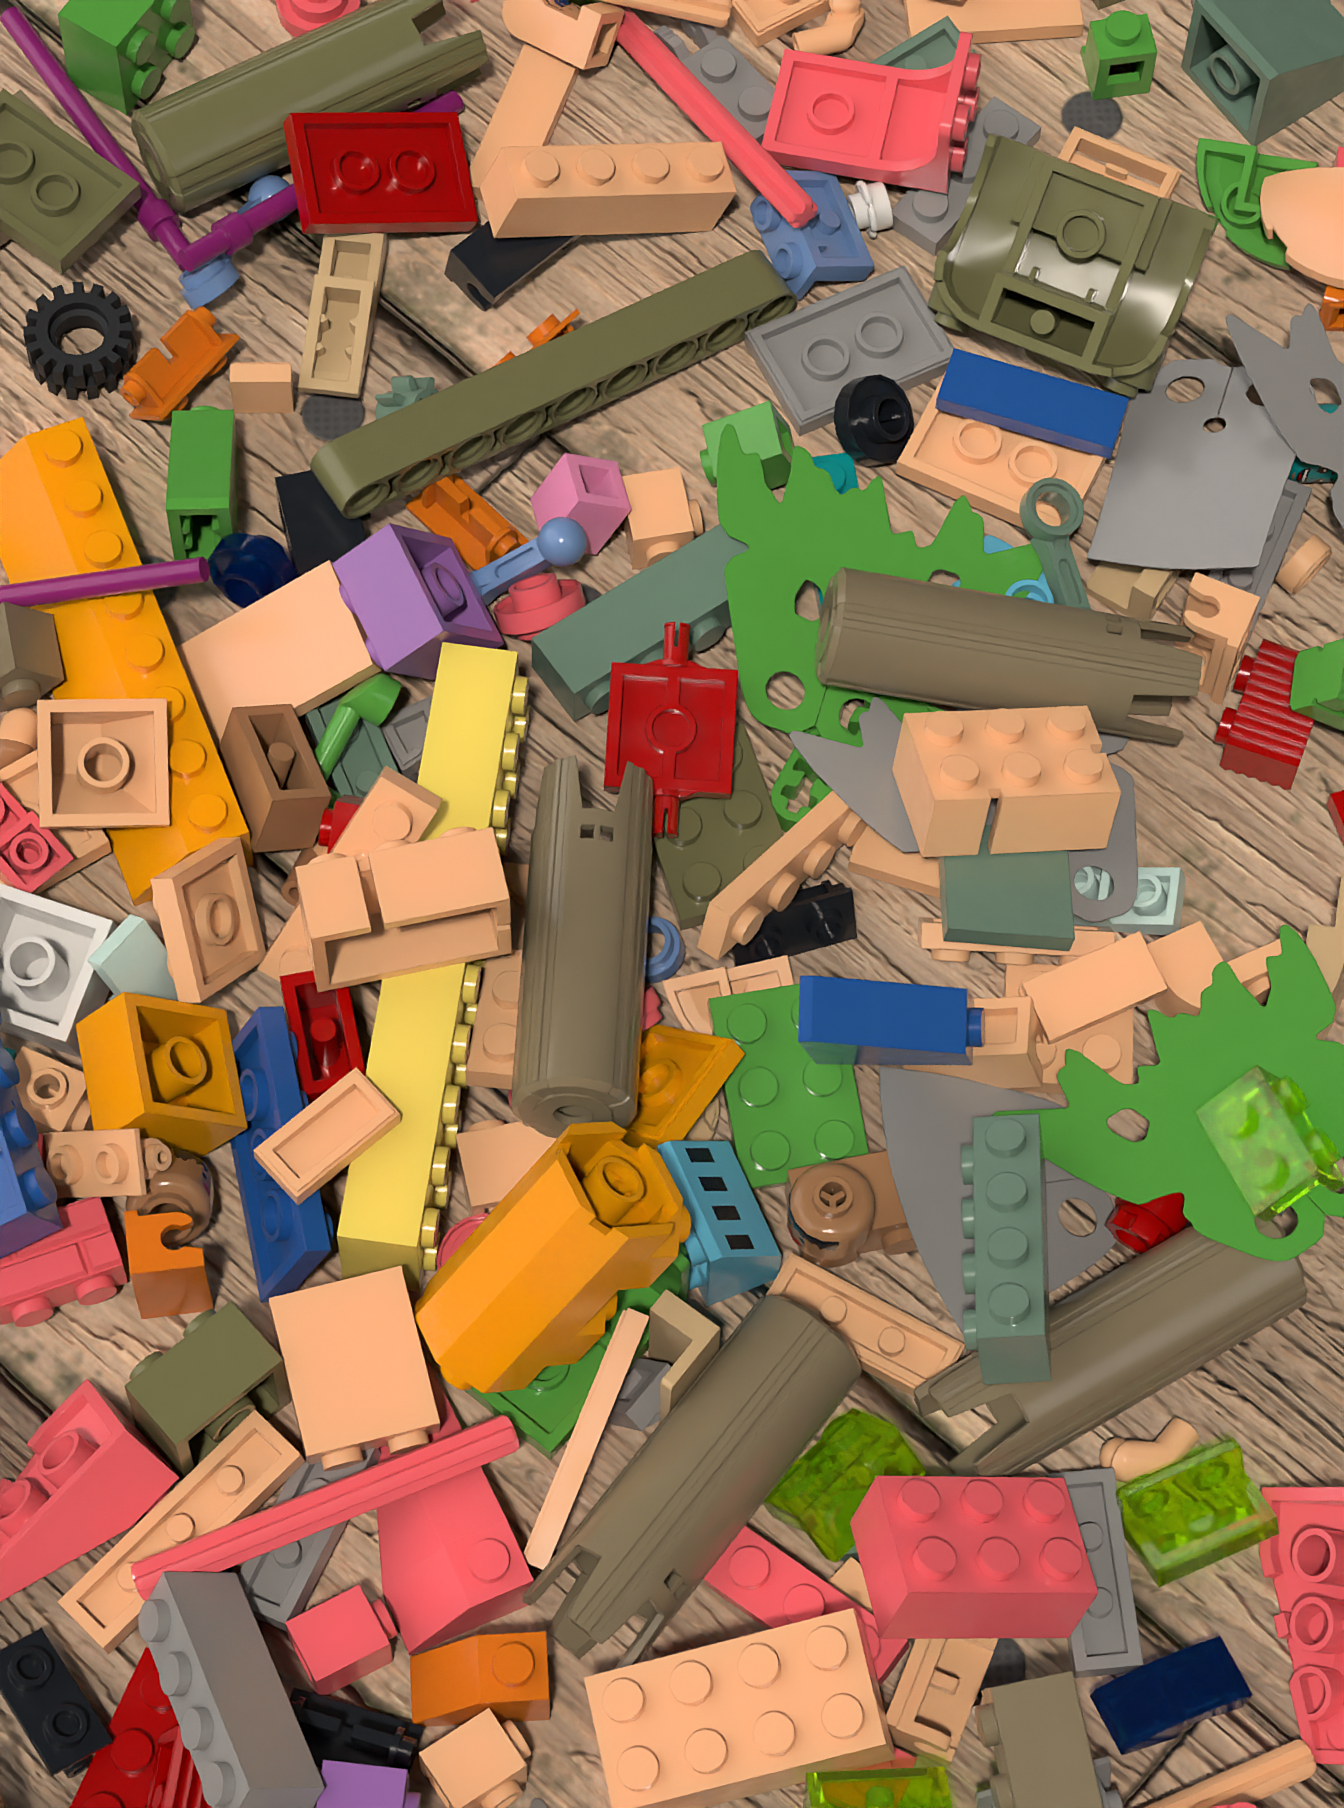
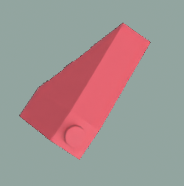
M427 1362L425 1364L440 1420L439 1433L428 1435L429 1443L459 1432L462 1428L430 1363ZM388 1445L379 1447L381 1456L377 1464L402 1454L390 1455ZM481 1466L376 1508L383 1596L409 1656L528 1606L522 1602L524 1599L522 1596L532 1585L534 1579Z
M88 1379L51 1414L29 1440L26 1446L35 1454L13 1483L4 1478L0 1480V1602L132 1527L144 1513H149L168 1494L170 1487L179 1479L157 1448Z
M1262 1487L1259 1556L1264 1577L1273 1578L1280 1614L1273 1616L1278 1638L1287 1639L1294 1674L1289 1681V1687L1301 1740L1305 1741L1310 1748L1316 1764L1344 1765V1487Z

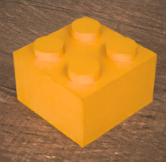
M122 992L75 1024L93 1130L139 1128L140 1139L156 1138L168 1146L169 1149L175 1148L188 1151L196 1157L202 1158L248 1128L225 1009Z

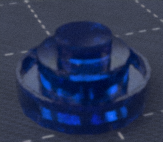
M232 533L223 536L208 558L210 577L213 583L228 600L242 608H246L298 578L297 571L285 554L283 547L276 540L265 535Z

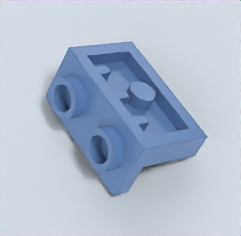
M785 170L812 198V201L818 208L816 216L808 220L805 227L793 228L760 192L750 205L753 222L759 230L774 268L797 296V300H801L815 281H864L874 269L873 260L835 174L819 171Z

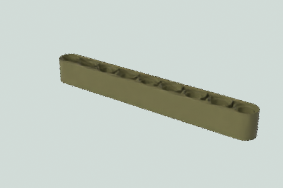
M761 250L746 252L337 437L317 451L311 460L310 469L345 518L355 519L743 341L745 339V332L789 314L797 302V296Z

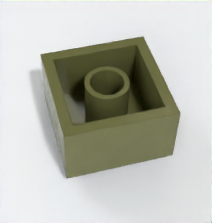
M232 1301L217 1312L214 1309H209L198 1315L185 1328L183 1332L184 1339L165 1354L161 1351H156L145 1357L132 1370L129 1377L131 1381L124 1385L136 1428L157 1448L181 1480L254 1410L268 1421L291 1402L282 1357Z

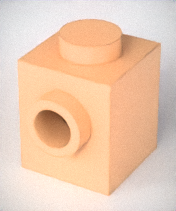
M680 467L622 476L631 506V511L622 523L632 570L648 568L694 540L695 536L703 534V522L698 499L687 500Z
M22 1046L14 1060L20 1074V1082L16 1084L22 1107L32 1117L38 1134L58 1131L93 1130L84 1073Z
M488 1708L418 1754L420 1770L445 1808H508L523 1794L520 1786L527 1782V1765L524 1759L529 1757L531 1752L513 1722L507 1720L500 1725L490 1708Z

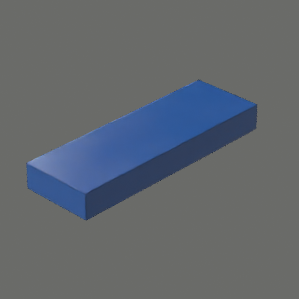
M954 348L937 395L935 409L1111 459L1129 398Z

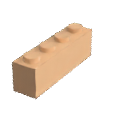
M721 141L502 147L480 185L494 238L712 231L737 193Z

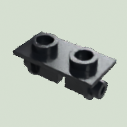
M825 880L820 885L797 891L792 901L783 911L778 912L773 909L764 917L759 930L746 945H741L737 942L732 947L734 967L785 955L790 957L857 938L853 891L851 887L845 888L842 882L832 885L829 880Z
M40 1628L0 1650V1694L51 1776L61 1771L64 1772L67 1778L79 1775L89 1767L91 1762L88 1757L112 1744L113 1741L43 1629Z
M295 1687L293 1688L289 1702L317 1768L322 1769L323 1760L408 1769V1775H410L425 1727Z

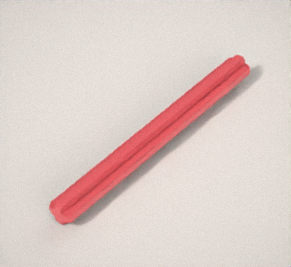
M613 4L625 10L616 41L712 142H722L726 157L793 228L805 227L808 220L813 219L818 211L817 205L812 201V198L629 7Z
M498 1415L146 1557L131 1565V1575L140 1597L147 1601L163 1572L224 1571L515 1453L519 1449L517 1433L507 1415Z

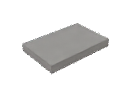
M905 265L745 332L744 344L799 437L834 422L835 401L842 387L851 380L881 374L893 379L904 391H907L944 375L954 349L940 323L934 321L935 315L927 305L928 303Z

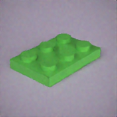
M800 984L709 998L707 1001L712 1034L733 1039L745 1053L722 1085L734 1154L752 1191L785 1186L787 1170L869 1154L853 1066L849 1064H816L798 1042Z

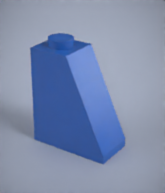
M800 976L798 1042L816 1064L973 1065V1047H984L985 1012L982 1007H974V1000L966 988L824 976Z

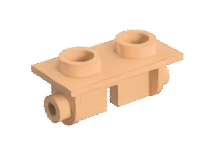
M139 1128L43 1133L46 1169L55 1185L57 1198L147 1195L145 1180L153 1178L154 1174L158 1171L167 1170L172 1162V1154L168 1146L156 1138L140 1139Z

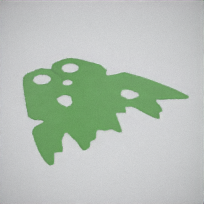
M731 424L724 426L720 436L716 467L718 519L728 536L747 544L749 547L747 551L730 559L724 568V576L739 678L744 699L750 713L762 724L789 734L791 731L803 732L816 726L822 738L860 748L863 746L862 737L852 736L840 724L839 710L848 700L862 699L871 704L873 697H878L886 703L901 724L904 713L927 712L928 709L924 705L912 699L820 684L814 668L819 618L815 621H810L795 613V596L805 580H809L821 589L824 600L830 579L840 567L926 582L929 580L932 572L945 570L956 574L960 578L961 588L1005 595L1009 587L1018 581L1026 579L1038 581L1043 568L1033 546L1027 544L990 554L984 552L983 518L979 514L972 512L967 497L962 495L953 504L932 544L923 548L917 547L912 531L893 534L891 531L884 486L880 476L874 478L864 490L851 488L846 493L839 494L834 487L829 473L815 466L811 454L800 446H795L792 451L791 472L785 487L783 501L780 503L765 483L759 454L757 452L743 453L734 426ZM1030 591L1018 592L1013 597L1025 599ZM790 672L796 675L803 683L805 689L804 699L796 708L789 710L780 709L768 699L766 683L775 673Z
M1288 925L1280 927L1282 954L1266 958L1271 990L1265 1007L1261 1006L1254 996L1240 983L1230 965L1225 961L1220 962L1212 971V984L1201 992V1010L1198 1016L1180 1013L1173 1018L1167 1017L1153 1009L1148 1010V1019L1160 1062L1158 1065L1139 1066L1137 1068L1139 1083L1123 1084L1111 1077L1080 1052L1067 1049L1065 1052V1066L1057 1074L1058 1082L1069 1102L1067 1108L997 1111L993 1114V1116L1039 1114L1044 1158L1069 1174L1123 1200L1141 1205L1162 1196L1182 1192L1185 1198L1183 1214L1198 1233L1254 1257L1276 1262L1289 1261L1312 1247L1323 1237L1325 1215L1344 1218V1193L1339 1194L1330 1191L1320 1180L1321 1168L1328 1160L1335 1157H1344V1045L1339 1042L1318 1040L1316 1038L1318 1033L1333 1023L1336 1005L1315 958L1298 933ZM1269 1082H1273L1288 1092L1297 1107L1284 1120L1268 1118L1264 1114L1260 1102V1093L1262 1088ZM1123 1109H1134L1149 1121L1147 1136L1144 1140L1131 1142L1113 1133L1108 1127L1107 1120ZM1274 1154L1285 1156L1289 1161L1287 1171L1282 1174H1273L1268 1171L1265 1165L1269 1156ZM1269 1202L1285 1203L1296 1212L1298 1218L1297 1227L1289 1236L1273 1239L1266 1237L1259 1232L1255 1225L1257 1210Z

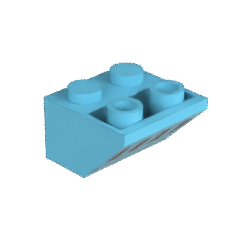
M668 1141L657 1145V1152L660 1153L683 1197V1205L687 1208L691 1217L690 1235L682 1243L687 1249L688 1254L686 1258L690 1262L688 1290L698 1287L704 1303L708 1307L775 1280L780 1272L782 1255L729 1141Z

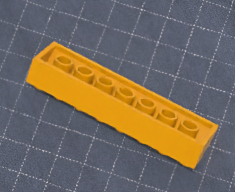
M83 417L23 436L0 459V560L9 584L142 565ZM153 590L27 607L53 614L64 680L51 689L54 700L167 699L170 826L104 828L133 905L137 906L153 900V889L150 879L218 838L240 837L247 867L254 865L249 830Z

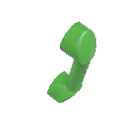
M384 673L375 674L355 686L339 701L338 707L313 753L325 782H327L358 720L361 718L374 726H379L387 717L399 694L401 687L399 681ZM328 787L332 795L328 808L334 809L335 801L341 795L339 792Z

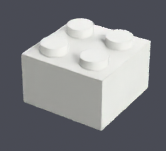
M0 883V1013L2 1017L0 1031L81 1058L75 1024L102 1007L110 990L87 960L116 930L118 926L114 921Z

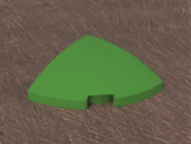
M1199 138L1197 176L1201 195L1208 211L1214 212L1216 217L1220 218L1219 222L1227 231V239L1248 256L1275 268L1291 271L1292 266L1286 262L1285 253L1287 247H1285L1274 230L1273 239H1268L1263 229L1260 212L1261 188L1264 178L1267 176L1296 169L1319 167L1318 162L1264 155L1259 153L1257 146Z

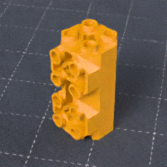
M612 1121L572 1123L566 1128L429 1280L423 1296L416 1302L413 1310L414 1318L436 1363L440 1365L444 1379L459 1390H469L474 1387L482 1393L522 1390L545 1367L576 1364L605 1334V1323L613 1318L617 1310L616 1292L626 1289L649 1288L678 1257L679 1244L685 1242L690 1235L691 1217L689 1211L683 1205V1197L660 1153L645 1143L640 1147L627 1145L621 1141L627 1131Z

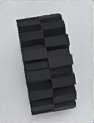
M72 282L73 293L65 294L63 286L59 285L52 288L54 300L50 301L44 294L36 300L38 312L29 309L26 315L27 326H23V336L30 368L33 369L34 376L40 385L47 382L48 391L58 396L62 387H65L67 399L77 401L79 390H87L88 400L99 398L97 390L99 386L103 385L108 394L118 389L115 376L123 380V376L130 371L129 364L135 365L137 358L135 347L137 346L130 311L127 305L121 306L120 297L112 291L105 298L104 286L93 283L91 292L85 293L83 282ZM78 328L97 330L104 337L102 344L97 349L85 354H68L61 351L57 346L58 340L62 335Z

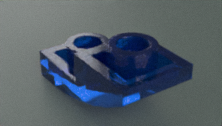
M1221 1636L1184 1648L1126 1673L1095 1689L1090 1698L1122 1756L1175 1739L1187 1725L1242 1708L1253 1694Z

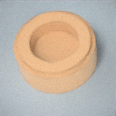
M1314 534L1289 559L1276 576L1275 581L1291 595L1299 593L1329 560L1333 553L1331 551L1332 547L1317 534Z

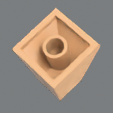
M166 698L37 700L40 829L170 826Z

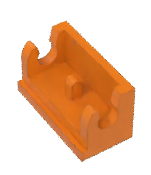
M137 1210L124 1212L129 1271L141 1319L198 1313L214 1309L212 1289H210L203 1248L183 1246L178 1250H170L162 1244V1238L168 1231L173 1229L184 1231L193 1227L192 1217L181 1212L139 1216Z

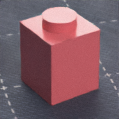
M360 1585L285 1622L289 1642L318 1695L325 1697L393 1662L389 1639L398 1635L396 1628L380 1598L369 1603Z

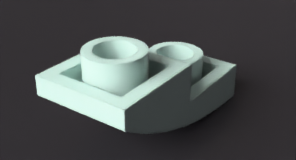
M1093 866L1084 867L1075 874L1074 883L1076 889L1088 899L1103 900L1113 892V880L1101 868ZM1138 867L1137 896L1133 907L1128 912L1099 922H1089L1073 915L1074 925L1107 926L1113 931L1125 933L1140 931L1141 934L1169 935L1180 930L1186 877L1181 867Z
M130 914L87 960L114 993L109 1000H112L122 992H129L178 1001L174 980L170 976L167 967V950L143 918Z

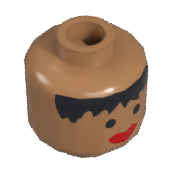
M170 1148L172 1162L169 1168L165 1171H158L154 1174L153 1178L145 1180L147 1195L127 1196L126 1211L137 1210L139 1216L181 1212L192 1217L193 1227L184 1231L173 1229L165 1233L162 1238V1244L165 1247L184 1245L198 1238L208 1226L213 1207L214 1184L211 1172L200 1158L188 1151Z
M823 1163L811 1167L796 1179L789 1193L787 1227L792 1240L804 1253L821 1260H838L854 1254L865 1244L872 1230L875 1211V1197L868 1181L857 1170L837 1163Z

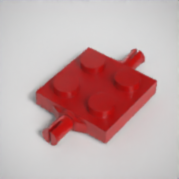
M675 622L664 624L663 659H657L645 664L611 663L604 791L620 792L627 761L643 768L646 771L645 773L653 779L652 836L662 838L664 813L668 814L666 838L678 837L679 801L694 797L730 799L738 670L706 668L693 661H688L691 625L680 622L679 642L677 647L674 646Z

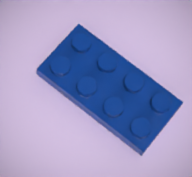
M283 1006L258 1007L232 1040L248 1128L231 1138L230 1144L260 1303H268L271 1297L294 1292L331 1251L334 1236L332 1219L327 1212H323L319 1189L300 1205H297L254 1157L253 1150L309 1105L306 1093L303 1090H299L295 1070L298 1052L297 1041L294 1033L287 1029Z

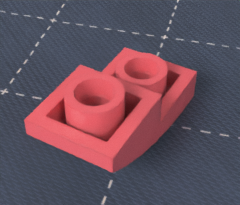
M0 782V880L7 886L33 894L73 862L74 858L49 829H40L38 816L32 810L27 813Z

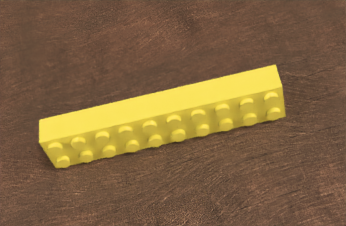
M442 642L417 782L418 785L442 798V801L417 842L439 838L444 832L458 827H472L476 830L493 827L499 855L506 856L511 827V818H507L510 799H515L517 795L520 775V762L517 761L519 743H525L530 706H526L529 677L519 676L518 652ZM486 958L382 979L365 1077L400 1113L401 1122L349 1164L337 1232L343 1280L401 1266L407 1290L421 1292L425 1270L435 1272L437 1270L436 1261L442 1233L438 1232L440 1209L446 1210L449 1201L452 1171H448L450 1149H456L455 1134H459L461 1129L462 1110H458L460 1089H467L468 1086L466 1085L465 1070L469 1053L470 1031L474 1026L480 993L478 991L480 972L484 971Z

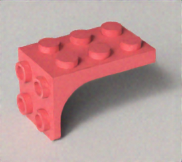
M960 32L955 58L951 62L941 67L925 70L902 69L785 49L761 146L779 165L947 194L952 171L963 172L969 137H966L969 121L974 122L979 101L980 86H977L982 54L972 53L973 33Z

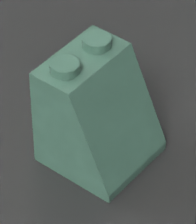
M1195 0L1181 68L1250 145L1257 146L1344 92V17L1331 4L1330 0Z

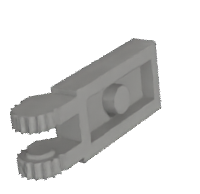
M680 19L685 33L700 48V50L690 55L684 41L677 34L675 35L668 26L663 25L653 31L754 139L762 145L775 88L723 35L718 36L714 26Z

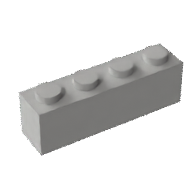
M163 1572L150 1597L143 1603L138 1616L139 1631L142 1639L149 1646L159 1672L162 1691L169 1697L180 1725L183 1745L190 1751L198 1771L205 1801L212 1808H313L325 1786L237 1574L225 1572Z

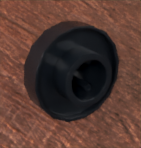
M881 374L853 379L842 387L835 401L833 418L836 435L843 450L854 461L866 466L895 462L899 459L913 433L914 419L911 404L904 390L893 379Z

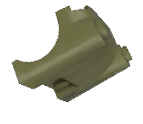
M989 133L980 165L963 211L951 237L938 253L933 279L935 282L927 305L937 310L934 321L965 333H968L971 326L976 330L1085 372L1105 376L1102 383L1104 387L1136 398L1139 388L1150 391L1153 388L1220 218L1051 156L1047 152L997 133Z

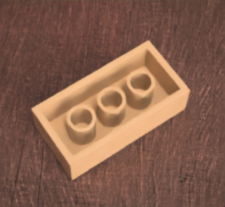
M854 1608L584 1677L612 1808H706L896 1759L865 1626Z

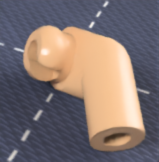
M829 0L831 11L821 27L792 34L794 50L830 55L848 49L853 44L864 23L865 12L860 7V0Z
M1176 1417L1171 1420L1154 1442L1126 1441L1118 1437L1110 1439L1101 1449L1100 1464L1103 1469L1114 1468L1117 1481L1126 1484L1157 1485L1168 1479L1200 1437L1191 1425Z

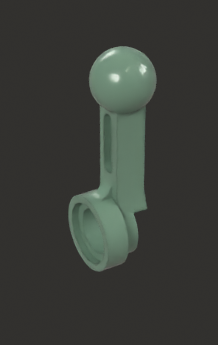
M1058 478L1041 479L1034 483L1023 495L1019 507L1023 526L1033 536L1029 542L1039 556L1049 589L1054 598V604L1092 610L1069 543V536L1079 527L1083 520V501L1076 489L1066 481ZM1036 501H1047L1057 508L1061 516L1060 526L1048 525L1039 518L1036 512Z

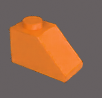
M546 1631L475 1635L410 1657L413 1724L423 1727L463 1725L488 1708H490L499 1723H504L507 1720L512 1722L550 1720Z

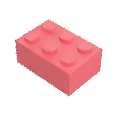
M876 1476L850 1521L880 1639L1069 1638L1098 1595L1095 1579L1064 1478Z

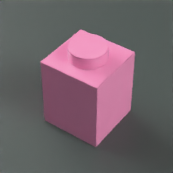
M570 453L563 454L530 498L539 531L546 522L553 518H571L583 527L587 537L585 554L597 555L631 511L618 462Z

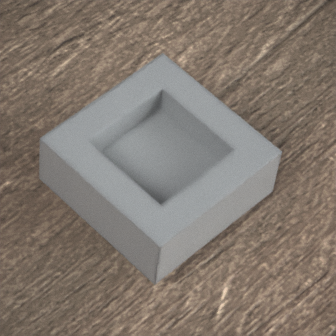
M638 1358L626 1373L607 1421L611 1425L642 1432L646 1427L658 1422L661 1419L659 1416L660 1382L671 1366L664 1362Z

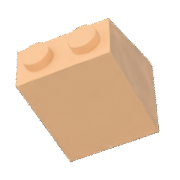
M401 1266L269 1298L273 1330L279 1354L284 1361L288 1389L307 1465L322 1462L324 1471L344 1469L364 1461L361 1451L388 1445L390 1455L403 1454L429 1444L428 1435L439 1433L440 1420Z

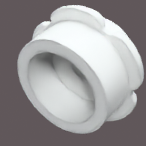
M862 180L857 181L855 194L847 195V202L858 228H865L867 235L870 238H875L877 236L876 231L893 226L890 200L882 182L866 184Z

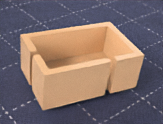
M1088 706L904 713L892 772L922 858L978 855L992 798H998L987 843L990 854L1107 848L1121 795L1120 787L1107 754L1100 753L1102 742Z
M458 827L444 832L439 838L416 843L406 840H393L379 845L374 851L368 852V858L356 860L355 855L346 857L340 853H329L312 859L307 865L295 867L302 922L318 992L512 953L510 896L493 827L480 830L472 827Z

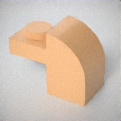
M1201 921L1147 944L1168 988L1166 994L1154 998L1153 1001L1160 1012L1167 1017L1174 1018L1180 1013L1198 1016L1201 1010V992L1212 984V971L1214 967L1223 962L1221 955ZM1280 939L1227 962L1240 983L1254 996L1260 1005L1268 1001L1271 990L1266 958L1282 954Z

